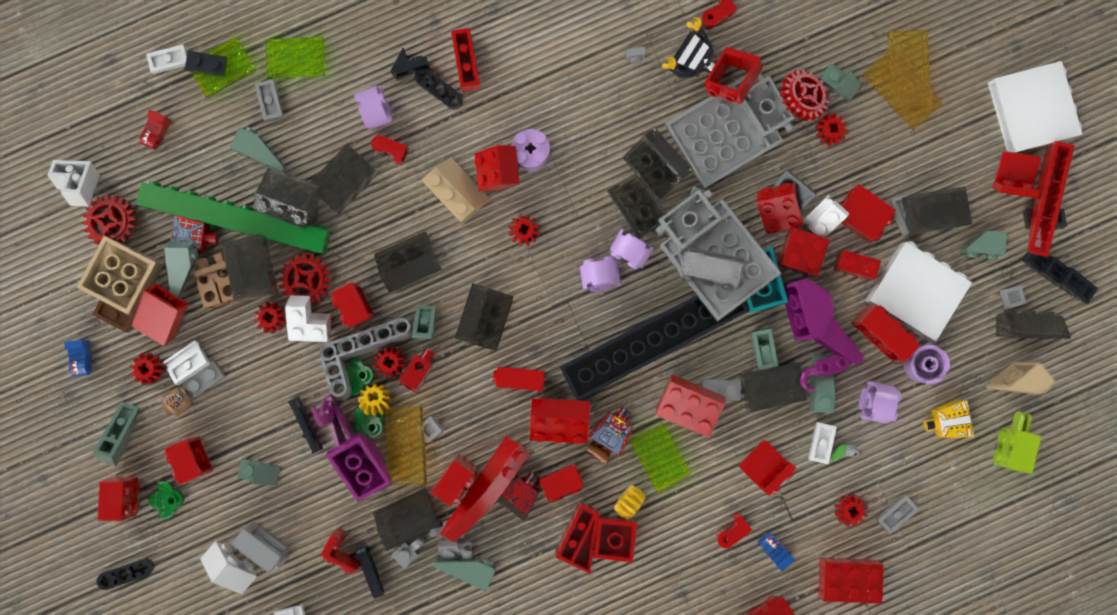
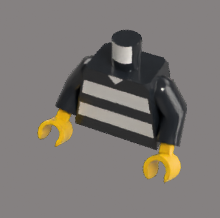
M692 17L695 21L694 25L691 22H687V27L692 28L693 31L689 32L674 57H665L669 64H662L664 69H669L679 78L698 77L702 70L710 73L716 64L709 60L714 50L706 32L701 26V19L698 17Z

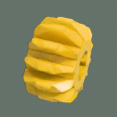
M374 383L372 388L366 385V391L360 390L361 397L358 398L359 407L361 410H364L367 416L372 413L373 417H376L377 412L383 415V409L389 410L388 403H391V397H389L390 393L388 390H385L383 385L377 387V384Z
M633 485L629 486L614 506L615 511L621 517L630 519L644 503L645 494L639 488Z

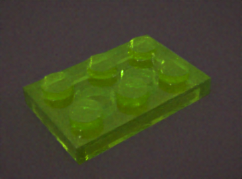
M235 36L207 52V54L226 56L228 58L225 77L196 72L191 73L203 95L208 99L257 70L239 38Z
M323 37L265 39L267 78L326 76Z
M664 423L629 441L656 492L691 475Z

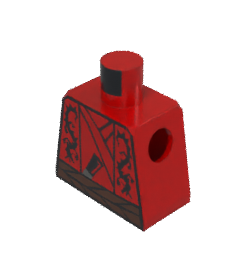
M532 471L529 472L525 479L517 475L497 501L525 521L539 494V490L534 487L539 477Z

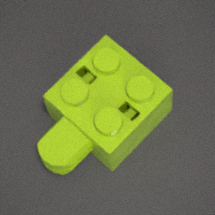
M1017 411L1014 414L1011 429L1002 427L997 438V449L993 453L994 465L1028 474L1033 473L1042 436L1029 433L1032 422L1031 414Z

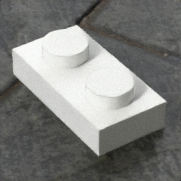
M179 45L147 53L150 72L155 74L185 66L187 57L186 46Z
M816 422L808 460L829 464L836 426Z

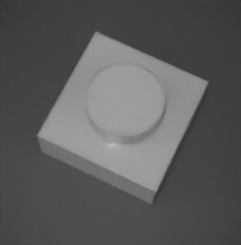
M645 46L626 49L625 61H631L632 64L641 62L646 55Z
M1021 285L1000 290L1005 309L1026 304Z
M433 415L417 427L428 443L445 431Z

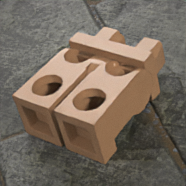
M223 252L213 255L215 265L210 266L207 258L196 260L197 270L194 271L204 309L211 310L245 299L237 277L228 264L229 261L226 254Z

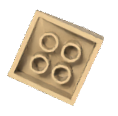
M104 236L76 288L126 314L136 315L144 290L154 284L164 264Z

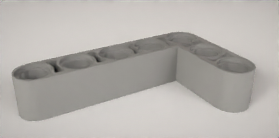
M399 318L323 345L320 348L319 354L331 394L340 400L348 399L351 396L352 388L344 361L410 338L413 326L409 321ZM407 325L405 332H399L401 326ZM388 331V337L381 339L382 334ZM366 338H371L369 344L363 345ZM352 344V349L345 352L346 346ZM334 350L333 356L327 358L328 352ZM339 368V373L332 376L333 370ZM344 385V391L338 394V388Z

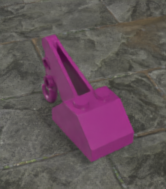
M808 279L783 285L788 303H784L794 340L813 339L836 354L819 359L814 365L802 372L800 382L805 390H816L815 387L807 385L808 376L832 375L846 370L849 364L858 365L863 362V354L833 318L835 313L834 301L828 291Z
M332 394L323 398L320 413H318L317 407L313 406L312 412L315 420L322 427L330 424L336 447L327 451L326 458L356 501L359 502L390 485L392 477L382 453L373 440L362 433L356 434L336 398ZM341 425H342V427H343L345 433L347 434V436H348V438H349V440H347V441H346V438H345V436H344V433H343V430H342V428H341Z

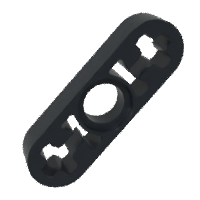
M420 68L415 72L414 78L416 83L449 109L457 110L462 106L463 100L461 95L428 69ZM427 74V79L432 82L429 88H427L429 86L428 82L425 80L420 82V75L424 76ZM435 85H443L444 91L441 94L434 93L433 88ZM447 92L452 98L457 97V104H450V99L446 97Z
M367 543L357 545L355 547L373 598L376 599L384 596V587Z
M143 558L105 571L97 577V586L102 590H108L144 578L153 572L154 563L148 558ZM142 565H147L148 569H146L145 571L141 570L136 572L135 569L141 567ZM122 569H127L130 572L129 579L122 578ZM115 576L114 580L104 583L103 579Z

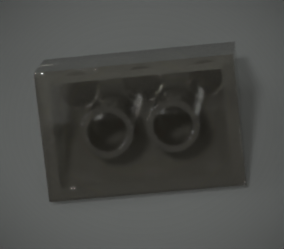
M656 128L646 133L622 157L659 200L693 171Z
M269 167L255 192L254 210L306 229L317 220L321 186Z
M638 172L607 190L638 239L651 234L661 225L658 219L666 213Z
M426 231L374 254L380 278L389 293L442 270Z
M685 247L679 276L683 277L682 280L687 282L698 280L702 281V285L713 287L716 284L721 285V289L733 291V288L737 289L739 287L746 260Z
M472 283L455 338L497 351L514 297Z
M1004 310V313L996 314V337L1071 339V334L1063 316H1055V312H1042V315H1035V311H1023V314H1016V310Z
M426 487L373 512L377 531L386 551L434 529L442 523Z

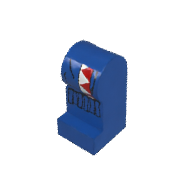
M90 340L64 342L65 350H68L70 374L73 377L90 375L92 372Z
M770 532L757 541L764 549L763 551L781 571H784L795 561Z

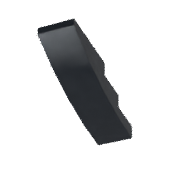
M1027 252L1021 260L1045 279L1085 304H1089L1098 289L1077 270L1067 267L1055 256L1044 257Z

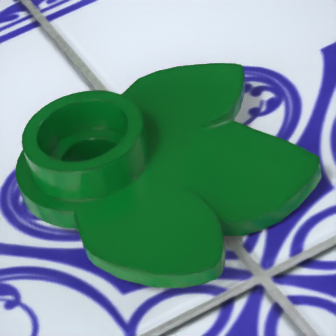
M354 357L349 359V367H346L352 388L351 396L360 394V390L363 391L365 385L370 384L374 379L373 370L365 366L360 358ZM363 372L366 374L364 379L362 378Z
M359 406L355 408L356 422L352 423L351 426L356 434L362 433L370 438L379 437L384 430L382 424L384 414L381 415L377 412L376 417H373L372 413L367 416ZM373 425H375L376 428H375V430L372 432V431H371V427H372Z
M160 481L157 484L158 492H154L149 496L148 503L154 509H159V519L165 520L171 518L175 510L182 506L185 497L181 491L174 490L171 483Z

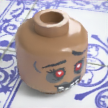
M174 388L162 397L164 404L161 407L168 415L172 413L174 416H179L191 407L190 401L193 399L184 388Z

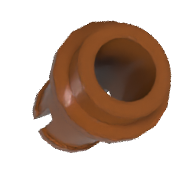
M593 442L590 443L585 453L597 459L599 464L603 463L605 465L610 457L608 450L604 451L593 444Z

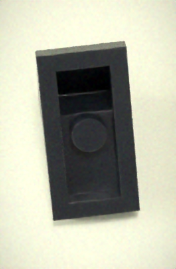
M402 48L390 71L394 79L413 74L420 68L430 69V65L426 56H415L409 61L405 49Z

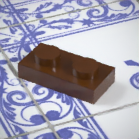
M101 300L92 314L126 333L130 332L135 315L126 314Z

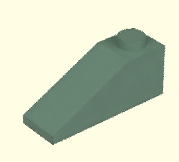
M246 127V129L238 128L230 145L232 150L280 172L288 173L286 167L264 140L256 135V130Z
M169 242L164 248L170 292L179 298L198 258V251L194 247V242Z
M812 354L811 366L814 365L819 359H823L832 355ZM834 374L828 376L811 375L810 387H815L816 390L810 391L809 411L834 413Z
M124 402L120 403L93 451L98 461L117 466L126 450L140 410L139 407Z
M488 558L436 559L433 567L483 591L487 590L497 567Z

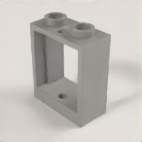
M255 522L243 528L231 544L268 573L273 569L278 570L289 558L287 554L290 549Z

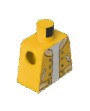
M956 400L931 410L933 419L923 421L925 430H935L938 437H974L967 400Z

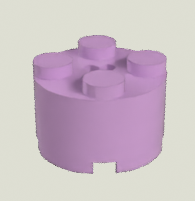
M374 86L354 94L356 103H360L358 109L368 130L393 121L389 103L385 101L382 86Z
M526 129L517 133L512 141L511 146H516L518 166L526 171L539 170L548 161L550 145L544 133L535 129ZM529 147L534 149L532 154L528 152Z
M621 229L609 248L612 251L610 255L619 260L622 258L628 261L627 265L636 270L639 267L643 268L654 248L652 246L649 249L646 248L647 243L630 233L624 235L625 230Z
M613 256L604 257L602 261H595V259L584 260V264L580 266L582 287L585 292L587 288H590V292L612 289L611 285L616 284V287L621 285L618 262L614 260Z
M920 345L907 361L903 362V366L911 380L918 383L934 384L944 379V376L949 371L950 361L946 352L935 345Z
M872 381L867 382L866 384L869 386L867 389H862L859 398V409L863 412V415L860 414V417L865 420L885 424L891 421L895 422L897 419V406L901 400V392L897 391L892 385Z

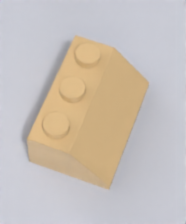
M452 157L436 166L421 180L462 225L490 200L483 191L478 190V185Z
M1014 362L985 386L987 389L1044 394L1051 389L1050 386L1055 380L1041 363Z

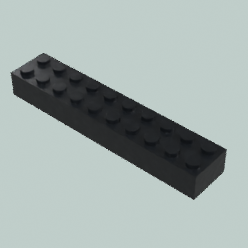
M695 295L561 365L560 369L576 400L580 401L750 310L744 301L717 321L701 299Z

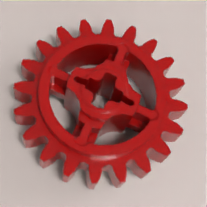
M797 69L786 76L782 81L783 85L780 87L784 92L780 96L785 98L782 104L788 105L786 110L791 109L792 116L797 114L798 120L804 117L805 122L810 119L814 121L824 114L828 109L826 105L830 103L826 98L830 94L825 93L827 87H823V80L819 81L817 74L812 76L811 71L806 73L804 69L800 72Z
M105 195L104 198L98 196V203L91 200L93 207H85L89 213L82 214L83 217L87 218V221L81 222L83 225L88 226L83 230L86 233H90L87 238L94 239L93 243L97 245L100 244L104 236L121 244L122 240L129 242L127 235L134 236L131 229H137L133 222L138 221L137 218L132 217L136 211L129 210L132 204L126 203V199H119V196L113 195L112 198L110 195ZM117 209L121 212L123 220H121ZM104 220H112L115 223H108ZM97 223L100 225L102 233L99 231ZM120 228V230L116 234L111 236V233H114L117 229Z
M303 253L302 258L299 254H296V260L289 257L290 264L283 263L286 270H279L284 275L278 278L279 281L284 282L279 288L286 289L282 295L310 296L311 305H315V299L322 301L321 294L327 296L328 294L325 289L332 288L327 284V282L333 281L332 278L327 277V275L332 273L330 270H325L328 264H321L323 259L320 257L316 259L314 254L308 257L307 253ZM310 264L315 268L305 271L301 268V265ZM293 272H294V273H295V280H294V282H293V284H292L291 278H292V274H293ZM303 275L308 277V284L302 282L304 281ZM319 275L320 281L318 287L316 288L315 281ZM305 288L309 290L310 294L301 295L296 291Z

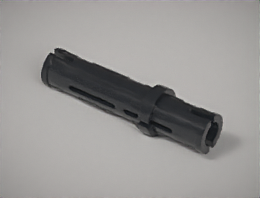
M300 397L288 401L303 432L302 437L303 439L306 438L312 454L324 449L316 434L318 431L313 428Z

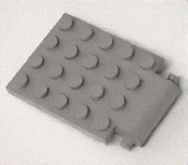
M760 73L756 79L758 83L751 87L742 104L730 103L726 99L710 96L665 123L667 130L703 189L784 142L777 131L783 126L787 132L794 129L791 121L795 117L792 116L791 110H786L788 105L782 104L784 98L780 96V92L770 76L764 79ZM745 76L727 87L738 90Z
M697 190L658 219L660 226L655 231L659 236L666 232L670 237L659 247L715 319L719 321L779 276L781 272L723 199L712 206L708 201L713 196L712 193L707 190L702 194L700 190Z

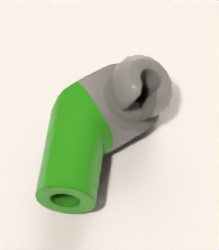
M840 444L831 453L830 458L835 463L842 456L856 458L859 455V450L851 444Z

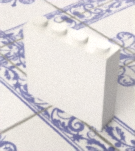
M1062 61L998 77L988 83L1008 152L1019 153L1049 145L1054 141L1061 142L1083 135L1082 124L1078 120L1076 113L1077 106L1073 102L1072 89L1068 84L1066 78L1067 71Z
M910 241L903 242L896 249L865 302L871 306H883L889 312L887 315L892 319H897L902 325L929 342L937 341L972 282L967 280L968 277L961 272L956 273L951 270V266L947 263L935 260V256L931 253L919 250L918 245Z

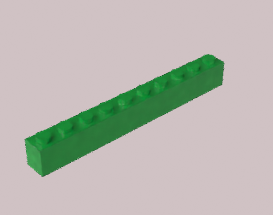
M151 180L149 184L141 182L136 204L142 207L326 255L331 232L327 231L325 226L316 224L315 227L308 226L309 222L297 219V222L289 221L290 217L280 214L278 218L273 217L271 212L260 210V213L254 212L253 207L242 205L241 208L235 207L234 202L223 200V203L216 202L215 197L205 195L204 198L197 197L198 193L186 190V193L179 192L180 188L170 185L167 188H163L161 183Z

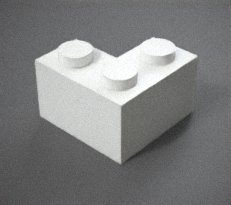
M53 160L47 175L55 187L61 189V194L70 206L87 207L90 205L100 177L90 161Z
M291 295L285 306L288 340L327 342L332 331L331 314L311 313L310 296Z
M215 541L200 558L212 583L243 594L257 577L253 570V565L246 560L243 562L235 557L232 547L227 543L221 544Z

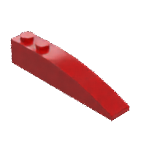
M1054 141L1046 147L1037 185L1040 194L1039 198L1034 199L1031 216L1028 253L1044 257L1049 256L1075 145Z
M505 436L439 534L455 542L466 533L498 500L531 452Z

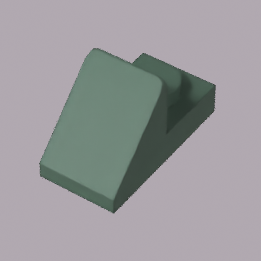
M832 63L828 65L819 78V81L823 80L824 85L848 101H851L861 86L852 71L846 74Z
M417 305L412 338L432 339L435 336L436 306Z
M771 328L751 332V348L755 351L758 369L763 370L777 367L778 361Z
M243 458L241 459L237 478L252 481V484L277 485L281 466Z

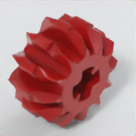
M833 113L831 117L829 114H825L824 119L820 118L818 120L819 125H816L815 129L820 131L816 134V137H822L820 143L827 140V146L832 145V143L838 145L840 141L846 139L844 134H847L849 130L844 128L848 123L841 122L843 116L837 119L836 113ZM830 127L834 128L832 133L829 131Z
M519 214L520 221L513 218L512 221L516 225H508L509 229L514 230L509 232L508 235H516L512 239L513 243L520 239L519 246L523 245V241H526V245L530 246L529 239L535 243L537 240L533 235L540 236V232L534 231L539 229L540 225H533L536 222V218L529 221V214L526 215L525 220ZM522 226L529 227L530 229L527 230L526 235H523L522 232L521 234L519 233L522 230Z
M268 301L265 302V306H258L260 312H254L255 315H258V318L253 320L254 322H260L257 325V329L263 328V333H268L270 330L271 334H275L276 329L281 331L283 328L280 324L287 323V321L282 320L283 317H286V313H281L284 307H278L277 302H273L271 305ZM273 315L274 319H271V321L267 319L268 316Z
M387 346L384 347V353L378 350L377 353L381 357H374L375 361H379V364H375L374 368H381L378 371L379 375L385 371L384 378H388L390 374L392 378H396V372L398 374L403 373L399 367L406 368V364L401 363V361L406 360V357H399L403 351L399 350L395 353V346H392L390 351ZM388 357L394 360L393 367L386 365V361H389Z
M141 353L139 358H134L135 365L129 366L131 369H134L130 373L131 376L136 375L134 381H141L142 385H147L148 383L151 385L155 384V380H160L161 376L159 373L165 372L163 369H160V366L164 365L163 362H158L160 357H153V353H147L146 355Z
M845 494V500L841 497L838 498L841 504L834 505V507L839 509L834 512L836 516H840L838 521L840 523L844 522L846 527H849L851 524L853 527H857V521L863 524L862 516H868L867 513L863 512L868 509V506L863 505L864 499H858V496L855 494L852 497L849 494ZM849 508H851V509L853 508V509H854V512H853V513H851V512L849 513V512H848Z

